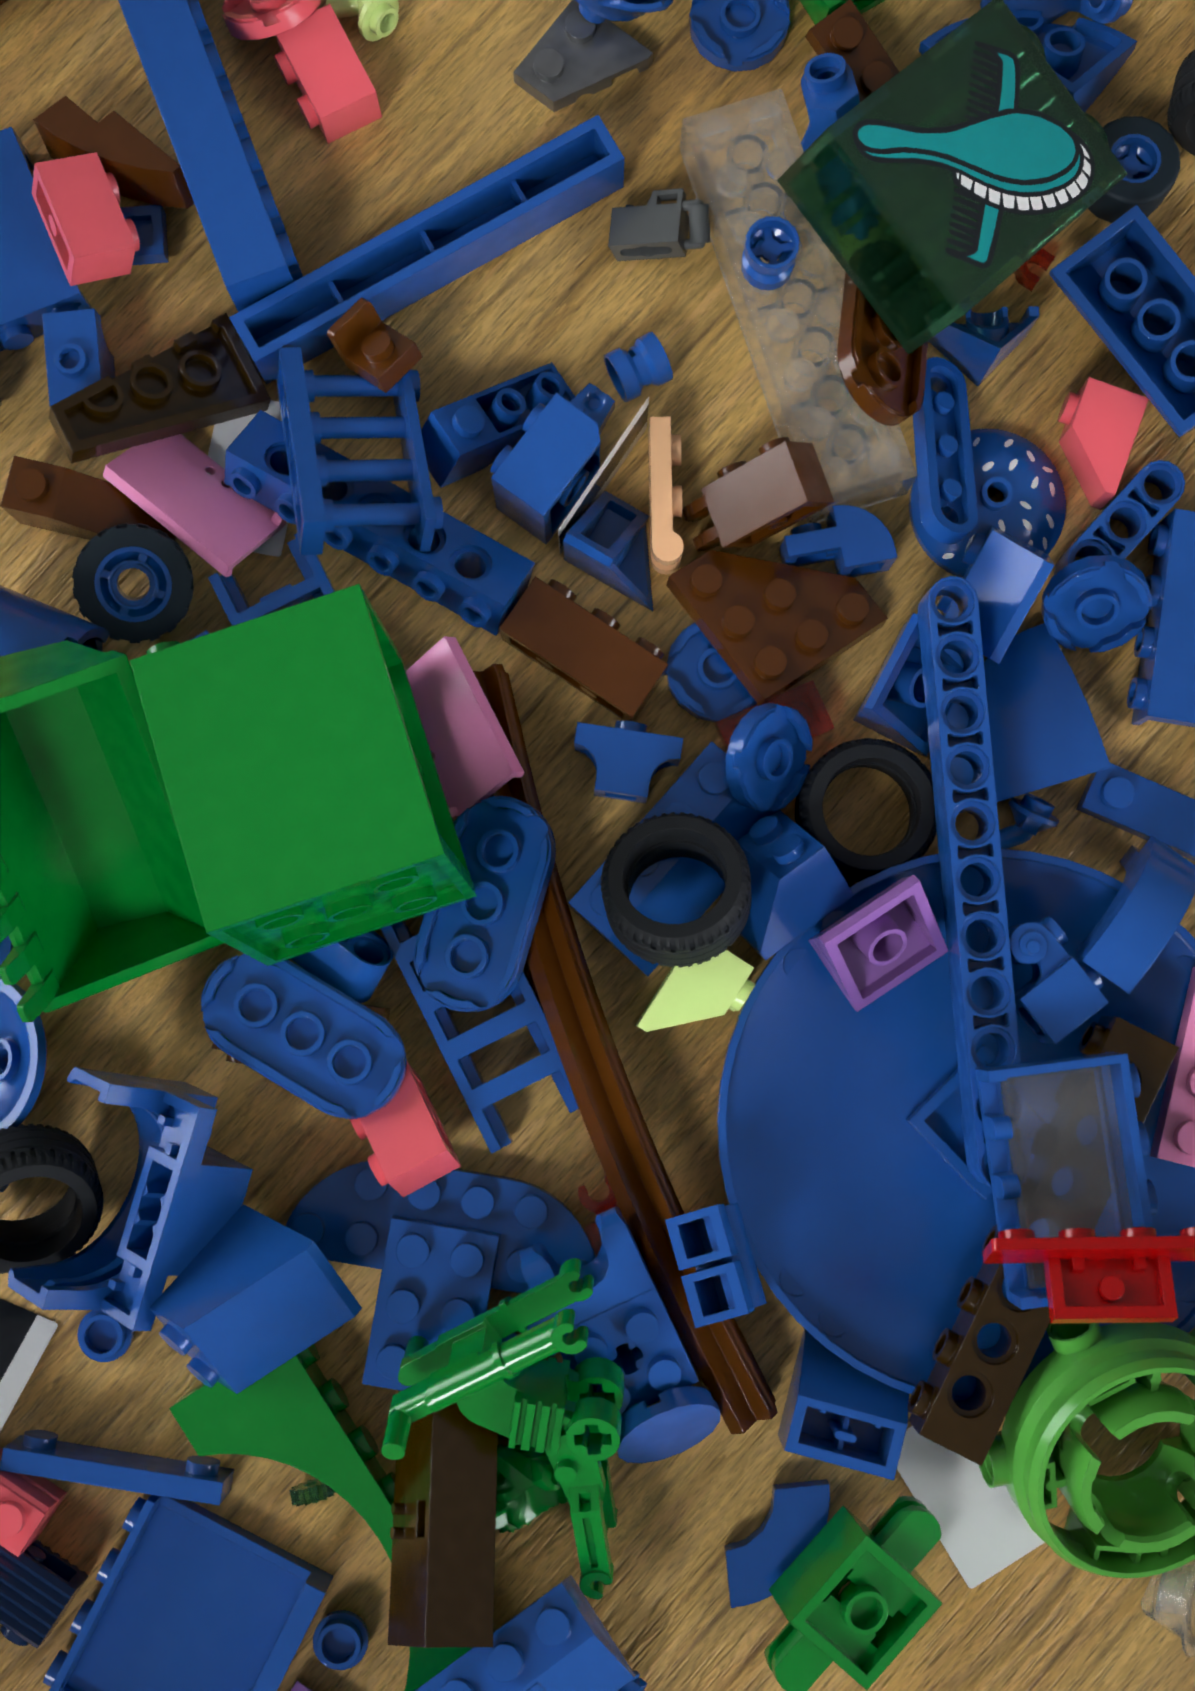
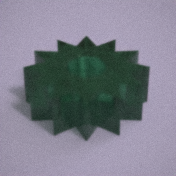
M318 1479L298 1483V1486L291 1487V1490H289L292 1505H296V1507L327 1500V1497L334 1496V1493H336Z

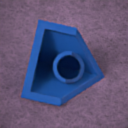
M1028 306L1019 323H1009L1007 307H1002L991 313H975L971 311V307L965 308L966 324H957L946 319L945 308H934L929 318L928 342L957 366L976 386H979L1027 337L1039 318V306Z

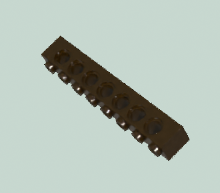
M1101 1016L1098 1023L1093 1021L1085 1030L1078 1048L1083 1053L1082 1056L1105 1052L1128 1054L1129 1063H1133L1136 1066L1140 1078V1096L1134 1099L1137 1119L1143 1123L1179 1047L1115 1016ZM1093 1070L1070 1072L1063 1077L1055 1093L1054 1101L1059 1105L1050 1124L1043 1123L1040 1126L1031 1144L1030 1152L1034 1154V1158L1030 1164L1029 1175L1021 1185L1026 1227L1028 1229L1033 1221L1045 1218L1049 1227L1047 1237H1059V1231L1070 1228L1094 1229L1111 1193ZM1090 1115L1096 1123V1135L1090 1143L1081 1145L1076 1136V1127L1083 1117ZM1067 1166L1073 1176L1072 1186L1065 1194L1056 1196L1051 1186L1052 1177L1058 1169ZM997 1225L988 1233L982 1247V1252L991 1239L998 1238ZM983 1263L977 1277L971 1276L967 1279L958 1297L957 1307L961 1311L952 1330L945 1328L940 1334L932 1355L933 1360L936 1361L927 1382L924 1380L918 1382L908 1403V1412L912 1413L908 1421L919 1435L980 1466L984 1463L1050 1323L1048 1307L1021 1310L1004 1297L1002 1293V1283L1004 1280L1002 1264ZM1032 1263L1034 1282L1045 1280L1044 1263ZM998 1323L1000 1326L998 1342L987 1349L978 1348L977 1335L980 1329L986 1324ZM963 1376H975L976 1388L973 1394L965 1400H954L952 1398L954 1383Z

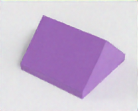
M915 875L896 881L808 940L856 1012L948 952L921 882Z

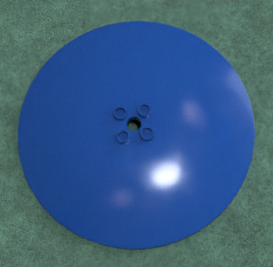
M1001 849L1008 928L1016 924L1039 922L1045 916H1049L1056 921L1068 938V942L1062 947L1070 957H1074L1079 962L1081 957L1077 951L1078 947L1105 914L1120 890L1122 882L1101 871L1068 859L1032 851ZM939 854L924 856L887 868L850 887L854 896L773 955L755 981L756 985L738 1015L725 1055L719 1085L717 1111L719 1160L729 1205L735 1203L739 1205L756 1267L774 1295L795 1320L825 1348L855 1369L890 1387L912 1394L919 1381L924 1380L927 1382L936 1363L932 1358L935 1344L945 1328L952 1330L961 1311L957 1307L961 1289L969 1277H977L983 1265L982 1247L990 1230L997 1225L992 1188L977 1181L969 1172L966 1163L948 952L856 1012L808 940L896 881L915 875L921 882L947 946ZM967 866L964 868L960 879L962 888L966 893L977 896L983 889V877L973 867ZM974 921L968 926L965 938L969 947L980 953L987 946L989 936L986 928ZM1179 924L1160 955L1130 994L1095 970L1103 982V987L1099 990L1109 1003L1057 1044L1041 1043L1016 1011L1021 1064L1082 1056L1083 1053L1078 1050L1080 1040L1087 1027L1093 1021L1098 1023L1101 1016L1119 1017L1175 1045L1192 968L1195 967V938ZM1012 964L1014 993L1031 980L1033 974L1031 964ZM980 977L971 987V998L976 1006L981 1009L987 1007L993 999L994 991L990 982ZM985 1034L976 1044L977 1057L985 1065L990 1064L996 1059L999 1051L997 1040L991 1034ZM1168 1070L1143 1123L1149 1138V1154L1143 1156L1146 1180L1152 1181L1158 1199V1212L1156 1215H1152L1153 1228L1156 1229L1157 1236H1180V1230L1195 1227V1168L1150 1156L1169 1074ZM1067 1073L1022 1078L1030 1164L1034 1158V1154L1030 1152L1033 1138L1043 1123L1050 1124L1059 1105L1054 1101L1055 1093L1061 1080ZM1090 1115L1083 1117L1076 1127V1136L1081 1145L1090 1143L1096 1135V1123ZM987 1158L986 1168H987V1171H988V1173H989L988 1158ZM1067 1166L1058 1169L1052 1177L1051 1186L1056 1196L1065 1194L1072 1186L1073 1176ZM1111 1193L1094 1227L1096 1237H1117ZM1045 1218L1033 1221L1028 1229L1035 1231V1238L1048 1236L1049 1227ZM1171 1261L1178 1318L1173 1322L1159 1323L1174 1326L1189 1333L1195 1327V1261ZM1004 1279L1002 1283V1293L1004 1297L1007 1298ZM989 1323L980 1329L977 1335L978 1348L987 1349L998 1342L1000 1338V1326L998 1323ZM1099 1323L1100 1326L1112 1324V1323ZM1045 1331L1020 1386L1033 1369L1054 1351L1047 1331ZM963 1376L954 1383L952 1388V1398L954 1400H965L973 1394L976 1388L975 1376Z

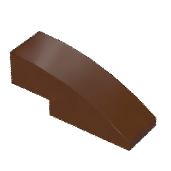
M64 96L33 119L53 160L97 152L105 172H111L114 175L120 196L154 205L188 209L194 204L180 164L115 111L111 112L100 122H97L67 96Z

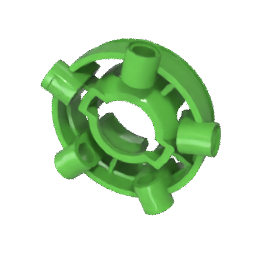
M1159 1322L1112 1323L1100 1326L1099 1323H1049L1046 1331L1054 1351L1033 1369L1018 1389L1006 1414L1002 1431L997 1433L983 1465H979L986 1484L990 1488L1005 1485L1011 1499L1031 1529L1057 1555L1081 1570L1105 1577L1141 1578L1165 1573L1189 1563L1195 1559V1401L1178 1388L1161 1381V1373L1185 1374L1195 1385V1327L1187 1333L1174 1326ZM1093 1413L1110 1433L1120 1440L1135 1430L1153 1423H1180L1179 1436L1161 1439L1158 1447L1146 1462L1133 1471L1118 1476L1097 1474L1102 1462L1084 1441L1080 1432L1086 1419ZM1057 1488H1059L1070 1505L1064 1529L1050 1523L1046 1514L1047 1509L1058 1507ZM1177 1491L1185 1498L1181 1503L1178 1500Z

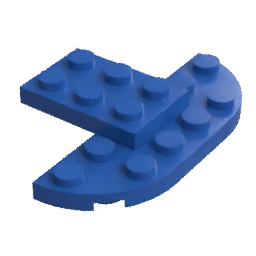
M368 1160L358 1162L336 1171L314 1186L295 1207L285 1225L313 1240L329 1261L382 1269L362 1384L399 1391L410 1387L402 1385L398 1380V1375L407 1343L411 1337L422 1336L431 1344L438 1340L439 1335L486 1312L491 1288L516 1293H523L529 1290L521 1271L518 1252L541 1243L545 1245L548 1253L559 1265H562L569 1259L579 1258L581 1266H586L596 1258L592 1243L580 1222L571 1213L569 1208L554 1195L523 1180L463 1169H455L403 1198L390 1184L383 1187L379 1184L369 1166Z

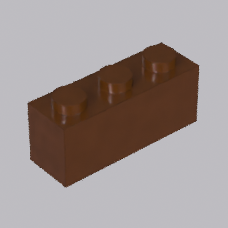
M535 576L499 628L502 640L622 720L634 722L667 673L668 664L661 660L664 653L657 646L642 637H638L634 642L618 631L620 624L606 612L594 608L592 613L575 603L574 601L577 596L562 583L551 579L546 584Z

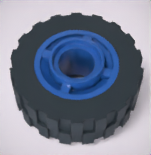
M141 523L117 524L116 526L104 529L94 536L77 557L72 576L74 581V599H77L80 606L79 610L83 617H87L91 623L105 628L109 632V638L117 641L120 639L128 640L130 643L159 639L161 635L166 632L170 633L175 629L189 610L194 591L190 562L181 546L160 529H155ZM136 568L143 571L150 582L149 590L139 597L126 595L120 589L118 583L119 575L124 570Z

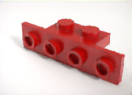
M1133 1227L1119 1231V1237H1096L1094 1229L1070 1228L1059 1231V1237L1035 1238V1231L1031 1229H1008L998 1232V1238L991 1239L982 1252L984 1264L1044 1263L1050 1324L1173 1322L1178 1318L1171 1261H1195V1227L1180 1230V1236H1157L1155 1228Z

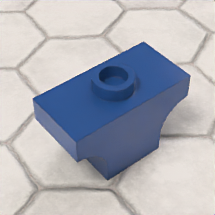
M95 308L42 314L49 406L106 376L112 379L115 378L114 356L106 345L101 316Z
M618 720L616 721L615 728L577 722L574 749L586 755L595 766L597 774L594 796L646 804L649 784L653 776L666 767H678L684 738L647 733V725L633 721Z

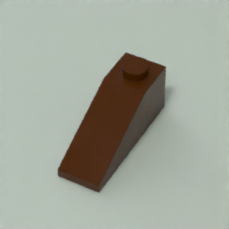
M14 456L0 506L20 524L91 540L99 532L117 524L141 523L155 529H160L167 533L171 539L176 540V536L110 482L66 467Z

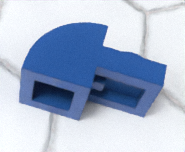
M850 505L832 506L826 519L827 528L822 529L820 523L804 524L791 529V535L784 536L779 549L782 564L800 567L834 560L836 573L849 577L889 571L897 559L894 541L886 526L872 513Z

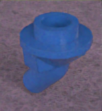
M1026 793L1022 800L1011 798L1009 806L1016 824L999 829L1001 849H1009L1030 840L1033 835L1036 836L1038 832L1057 827L1059 820L1052 815L1055 806L1029 793Z

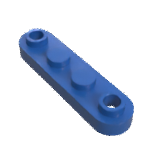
M931 357L927 359L923 404L920 410L913 415L920 519L923 527L931 537L941 543L953 545L961 542L978 523L967 386L965 378L957 366L944 358Z

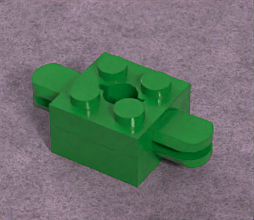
M900 1496L871 1529L843 1505L769 1588L770 1593L789 1621L764 1651L769 1668L784 1690L807 1691L833 1661L863 1688L868 1690L943 1604L914 1569L942 1536L940 1524L920 1500L912 1496ZM848 1581H851L852 1583L847 1585L842 1590L841 1594L838 1596V1593L841 1590L842 1586L845 1585Z

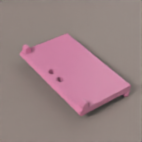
M182 434L131 447L105 465L103 477L226 578L232 575L233 568L287 524L273 510L253 499L240 496L232 487L224 483L225 469Z
M444 636L406 671L454 822L467 808L471 809L474 805L481 803V800L489 798L509 780L521 778L525 772L456 637Z

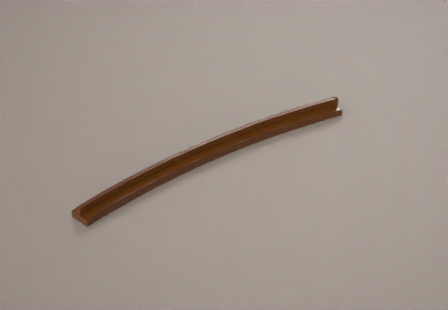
M492 664L484 671H473L525 772L521 778L509 780L490 797H512L527 803L542 814L509 674L505 672L502 664ZM555 862L526 958L577 1105L620 1210L671 1320L704 1385L708 1387L713 1399L717 1402L730 1433L744 1434L757 1420H769L778 1413L775 1405L776 1399L735 1318L695 1328L681 1276L696 1272V1268L691 1267L679 1271L665 1222L666 1219L683 1215L684 1211L650 1135L613 1040L578 938Z

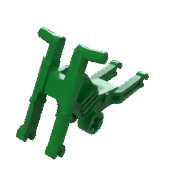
M572 1258L561 1265L559 1275L513 1298L509 1296L500 1300L498 1306L439 1335L438 1340L431 1344L422 1336H413L409 1339L401 1361L398 1380L402 1385L410 1387L392 1397L381 1453L390 1460L402 1459L405 1455L411 1423L454 1403H457L459 1410L471 1422L508 1437V1448L515 1449V1445H521L520 1450L529 1451L530 1447H534L535 1452L544 1453L545 1450L553 1467L554 1477L560 1483L570 1505L571 1521L581 1569L580 1590L585 1596L599 1600L603 1597V1585H610L613 1582L614 1565L611 1562L607 1533L608 1528L617 1526L618 1509L615 1507L608 1458L616 1453L620 1445L622 1419L619 1410L623 1403L624 1374L615 1362L607 1358L592 1357L585 1359L573 1370L570 1368L571 1360L563 1359L562 1363L557 1362V1358L549 1357L557 1352L577 1354L587 1347L589 1329L587 1326H580L573 1330L575 1322V1311L573 1309H564L558 1312L555 1317L527 1330V1326L574 1302L584 1301L592 1295L594 1277L588 1274L579 1279L581 1260L579 1258ZM517 1331L521 1333L502 1343L503 1338ZM590 1384H602L604 1392L594 1393L593 1386Z

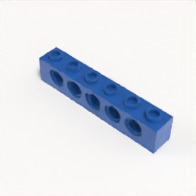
M260 410L226 449L224 483L232 487L240 496L257 501L276 512L286 522L296 525L282 421ZM323 444L315 445L316 454L325 455L327 460H350ZM389 481L328 482L327 488H322L323 499H332L333 504L411 503L409 492ZM443 512L442 529L434 531L430 552H419L415 525L334 527L333 532H325L324 541L331 547L348 552L369 564L377 573L396 579L415 590L425 600L437 602L460 615L468 624L474 627H481L497 636L500 631L499 628L527 589L535 565L533 561Z

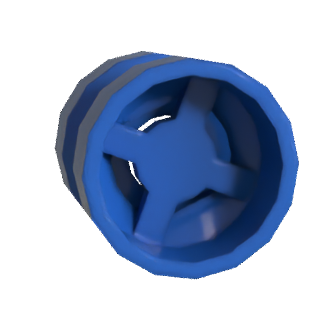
M767 216L757 220L749 228L744 243L741 270L744 278L753 287L760 290H774L782 287L789 281L799 251V236L796 228L789 221L780 217ZM760 257H762V258H763L765 261H767L769 264L764 263V262L760 259Z
M648 332L636 338L634 346L630 347L629 351L616 348L604 354V362L608 374L624 402H629L641 396L643 386L651 384L661 386L673 380L669 359L653 332Z

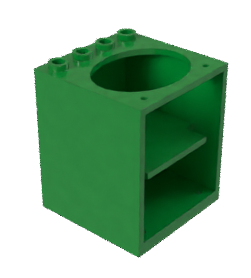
M360 584L183 643L177 641L158 643L146 651L147 655L129 660L207 934L269 966L477 896L401 655Z

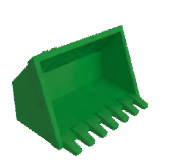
M67 640L0 656V943L9 936L13 945V949L0 965V976L5 985H15L25 974L31 983L17 1004V1012L22 1022H33L43 1011H54L224 943L206 933L127 655L114 650L102 652Z

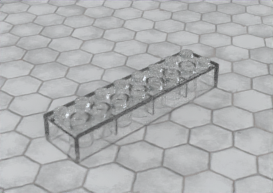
M782 88L682 119L680 152L696 199L702 200L704 204H709L710 239L779 438L788 437L790 441L813 443L835 502L807 517L808 524L825 521L832 506L835 505L865 508L906 495L915 481L917 473L900 425H884L869 417L852 398L839 369L837 347L846 270ZM767 216L780 217L789 221L796 228L799 236V251L795 259L792 275L789 281L782 287L774 290H760L753 287L744 278L741 270L744 243L749 228L757 220ZM760 257V259H761L764 263L769 264V263H768L767 261H765L762 257Z

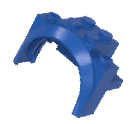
M74 1066L68 1075L67 1082L89 1086L99 1091L98 1101L104 1104L130 1107L139 1134V1156L135 1176L119 1212L102 1234L89 1246L59 1262L10 1268L8 1287L42 1310H101L132 1331H151L156 1316L149 1308L163 1294L167 1276H179L240 1209L247 1193L253 1169L207 1146L217 1113L215 1106L218 1097L187 1082L105 1072Z

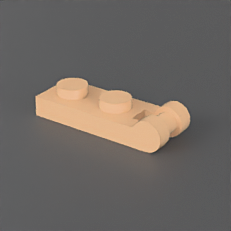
M671 416L650 417L648 429L650 561L655 571L665 575L672 574L679 568L684 547L682 538L673 531V517H682V485H672V466H681V434H671Z

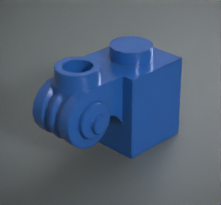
M1045 916L1039 922L1016 924L1008 928L1012 964H1031L1033 971L1031 980L1014 993L1016 1011L1041 1043L1057 1044L1109 1003L1099 990L1103 987V982L1093 968L1082 960L1077 962L1074 957L1068 955L1062 947L1068 942V938L1062 928L1051 917Z

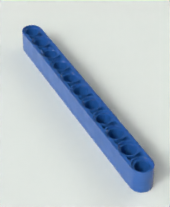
M949 576L937 581L922 597L918 605L917 616L966 1163L969 1172L977 1181L991 1187L990 1175L986 1168L987 1151L975 1069L1021 1064L978 597L976 590L970 582L961 577ZM943 595L952 598L958 605V617L947 618L941 615L935 604L936 597ZM951 649L959 653L964 663L962 673H952L945 669L940 659L941 650ZM948 703H957L967 711L969 720L966 728H956L949 723L945 715ZM954 757L964 758L972 765L974 774L970 784H962L952 776L950 766ZM960 811L970 813L978 822V834L974 840H967L957 832L955 822ZM967 866L977 869L983 877V889L977 896L966 893L962 888L960 882L961 873ZM974 921L982 924L989 936L987 946L980 953L972 950L965 938L968 926ZM980 977L987 979L994 991L991 1003L982 1009L976 1006L971 998V987ZM989 1033L997 1040L999 1051L996 1059L990 1064L985 1065L977 1057L976 1044L983 1035ZM1022 1079L1007 1080L1006 1086L1020 1184L1022 1185L1029 1175L1030 1157Z

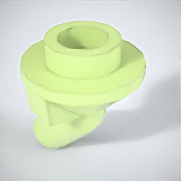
M326 0V5H331L337 18L359 16V33L368 41H377L390 35L398 23V0Z

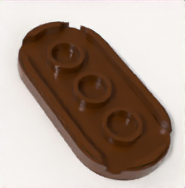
M876 242L873 245L867 244L854 252L848 259L845 272L837 357L843 381L858 406L875 421L884 425L894 426L914 415L923 404L930 303L924 289L920 292L917 291L913 280L918 275L907 257L888 243Z

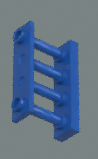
M279 347L277 389L300 555H322L325 532H333L334 527L415 525L419 552H430L434 531L443 527V504L440 496L433 497L416 403L420 399V376L418 370H409L385 393L360 375H314L313 370H304L301 347ZM315 397H393L396 416L320 417L319 412H310L309 402H314ZM400 438L403 459L327 460L325 455L316 454L315 445H320L321 439ZM407 481L411 503L333 504L332 499H323L322 488H327L328 482Z

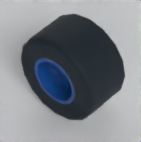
M1124 116L1107 123L1093 137L1088 146L1094 157L1095 174L1090 188L1081 199L1084 206L1096 217L1110 223L1116 221L1136 204L1145 216L1148 217L1163 202L1174 186L1180 171V151L1173 136L1158 122L1142 116Z

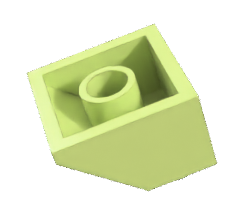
M725 950L717 957L713 956L710 961L699 965L694 963L690 967L685 966L681 968L675 965L663 980L635 1026L645 1032L723 1016L728 1009L738 1012L756 985L748 979L754 967L728 950Z

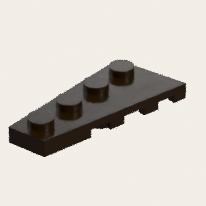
M225 313L213 319L211 326L195 335L191 331L174 340L173 347L154 357L148 354L131 363L130 370L112 379L106 376L50 406L49 420L72 464L256 414L260 410L267 411L271 398L228 314Z

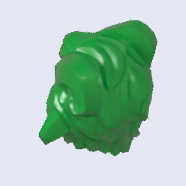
M501 1444L497 1445L496 1530H499V1533L506 1531L513 1533L515 1530L522 1528L523 1525H529L542 1512L548 1511L551 1507L558 1506L559 1503L564 1504L567 1502L560 1483L554 1477V1470L545 1450L544 1453L535 1452L534 1447H530L529 1451L520 1450L521 1445H515V1449Z

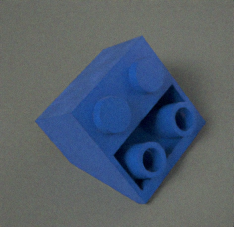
M804 1328L778 1431L779 1440L784 1451L894 1480L908 1425L909 1393L890 1387L855 1369L825 1348Z

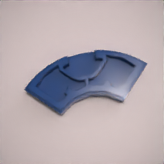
M827 1479L773 1484L771 1507L761 1526L746 1539L724 1545L731 1608L753 1604L772 1596L769 1588L827 1524L830 1505V1486Z

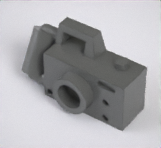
M683 188L654 190L647 205L644 206L626 205L625 207L612 208L608 247L617 261L686 257L688 249H701L705 246V243L711 242L709 204H704L700 199L686 200V193ZM677 200V203L661 204V201Z

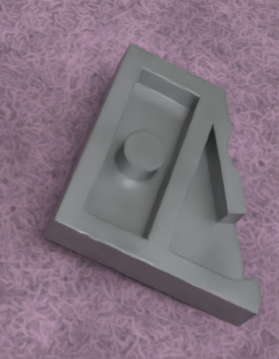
M572 0L514 70V83L555 112L575 103L584 94H595L612 86V79L635 68L638 69L639 73L647 70L653 63V52L608 19L600 24L587 21L579 11V3Z

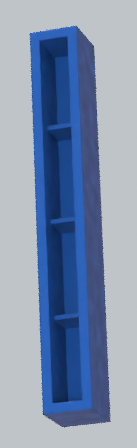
M596 115L229 318L262 378L268 384L277 379L279 347H301L303 364L334 347L327 335L328 329L360 298H365L372 303L381 321L623 188L625 158L600 116Z

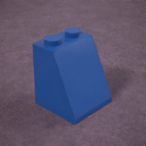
M243 1204L149 1309L164 1325L163 1329L159 1332L161 1338L183 1356L188 1354L191 1357L186 1367L198 1380L210 1388L216 1382H219L238 1394L354 1318L362 1307L313 1240Z

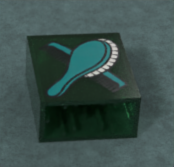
M992 0L829 126L777 181L909 355L966 314L1128 173L1110 150L1103 127L1093 116L1082 111L1046 61L1044 48L1036 34L1017 21L1003 0Z

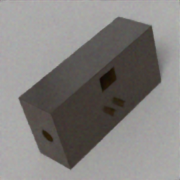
M457 1403L411 1423L405 1455L402 1459L396 1460L394 1502L391 1507L393 1527H391L390 1531L392 1559L388 1645L424 1648L493 1647L498 1433L468 1420L459 1410Z

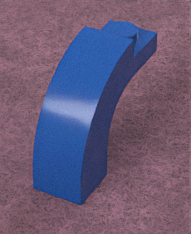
M1154 836L1150 837L1141 850L1131 845L1119 862L1126 871L1122 886L1105 914L1077 949L1084 963L1128 994H1130L1149 970L1174 934L1195 893V865Z

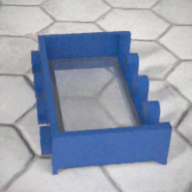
M1105 1052L975 1069L998 1232L1008 1229H1031L1035 1231V1238L1059 1237L1058 1232L1065 1229L1091 1228L1095 1230L1096 1237H1119V1231L1133 1227L1153 1228L1152 1215H1156L1158 1212V1199L1152 1181L1146 1180L1143 1156L1149 1154V1138L1145 1125L1137 1119L1134 1099L1140 1096L1141 1084L1138 1070L1133 1063H1129L1127 1053ZM1044 1263L1002 1264L1008 1301L1021 1310L1048 1307Z

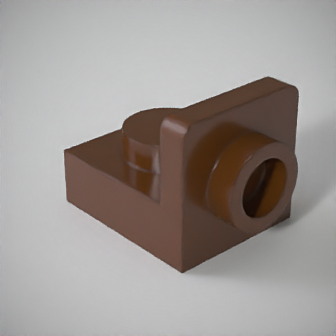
M360 298L327 331L328 337L347 368L385 393L423 357L416 343L383 323L372 303L365 298Z

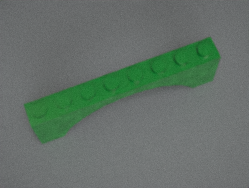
M314 1344L238 1394L219 1382H216L212 1388L202 1383L181 1397L169 1408L198 1456L241 1454L268 1458L299 1469L332 1488L362 1516L380 1540L389 1559H392L390 1531L391 1527H393L391 1507L394 1502L395 1473H385L375 1457L379 1454V1449L373 1436L364 1425L356 1427L347 1413L346 1408L349 1407V1401L340 1384L334 1378L327 1381L316 1364L320 1360V1356ZM410 1647L408 1675L404 1691H415L472 1647Z

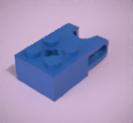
M615 1206L596 1216L595 1222L599 1229L602 1244L597 1257L586 1266H581L579 1279L588 1274L594 1277L592 1295L584 1301L574 1302L545 1317L544 1321L555 1317L558 1312L564 1309H573L575 1311L573 1330L580 1326L588 1327L587 1347L577 1354L560 1353L563 1359L571 1360L570 1368L573 1370L581 1361L592 1357L607 1358L615 1362L622 1369L625 1379L623 1403L619 1410L622 1414L637 1402L645 1401L646 1406H649L660 1400L658 1394L662 1393V1391L669 1388L691 1386L699 1382V1379L620 1208ZM537 1243L518 1252L521 1271L529 1289L559 1275L561 1265L548 1253L544 1244ZM590 1384L593 1386L594 1393L604 1392L602 1384Z

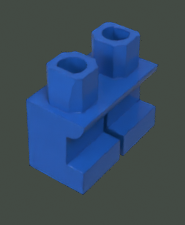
M738 1203L726 1206L724 1204H716L665 1220L679 1271L691 1267L696 1268V1272L681 1276L695 1328L749 1314L755 1310V1307L767 1303Z

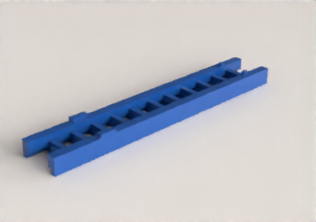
M297 533L294 534L296 539L287 542V545L305 580L294 586L288 584L260 598L261 602L250 607L233 574L227 578L218 573L208 577L232 626L335 592L318 555H300ZM405 921L380 928L390 949L393 950V955L491 1154L513 1142L495 1102L551 1075L569 1112L572 1113L579 1109L542 1005L524 969L517 986L511 993L516 1006L460 1034L448 1008L441 1006L429 996L424 989L425 986L422 984L421 977L417 976L414 965V948L418 934L412 937ZM527 1026L541 1055L484 1083L483 1077L471 1057V1053Z

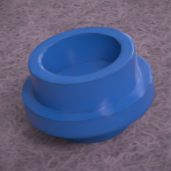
M92 1310L87 1313L81 1320L77 1333L78 1343L83 1353L90 1359L98 1362H110L121 1357L130 1348L134 1337V1331L101 1310Z
M346 1610L334 1611L323 1617L313 1635L315 1655L323 1665L334 1670H346L357 1665L364 1657L369 1644V1633L364 1621L355 1613Z

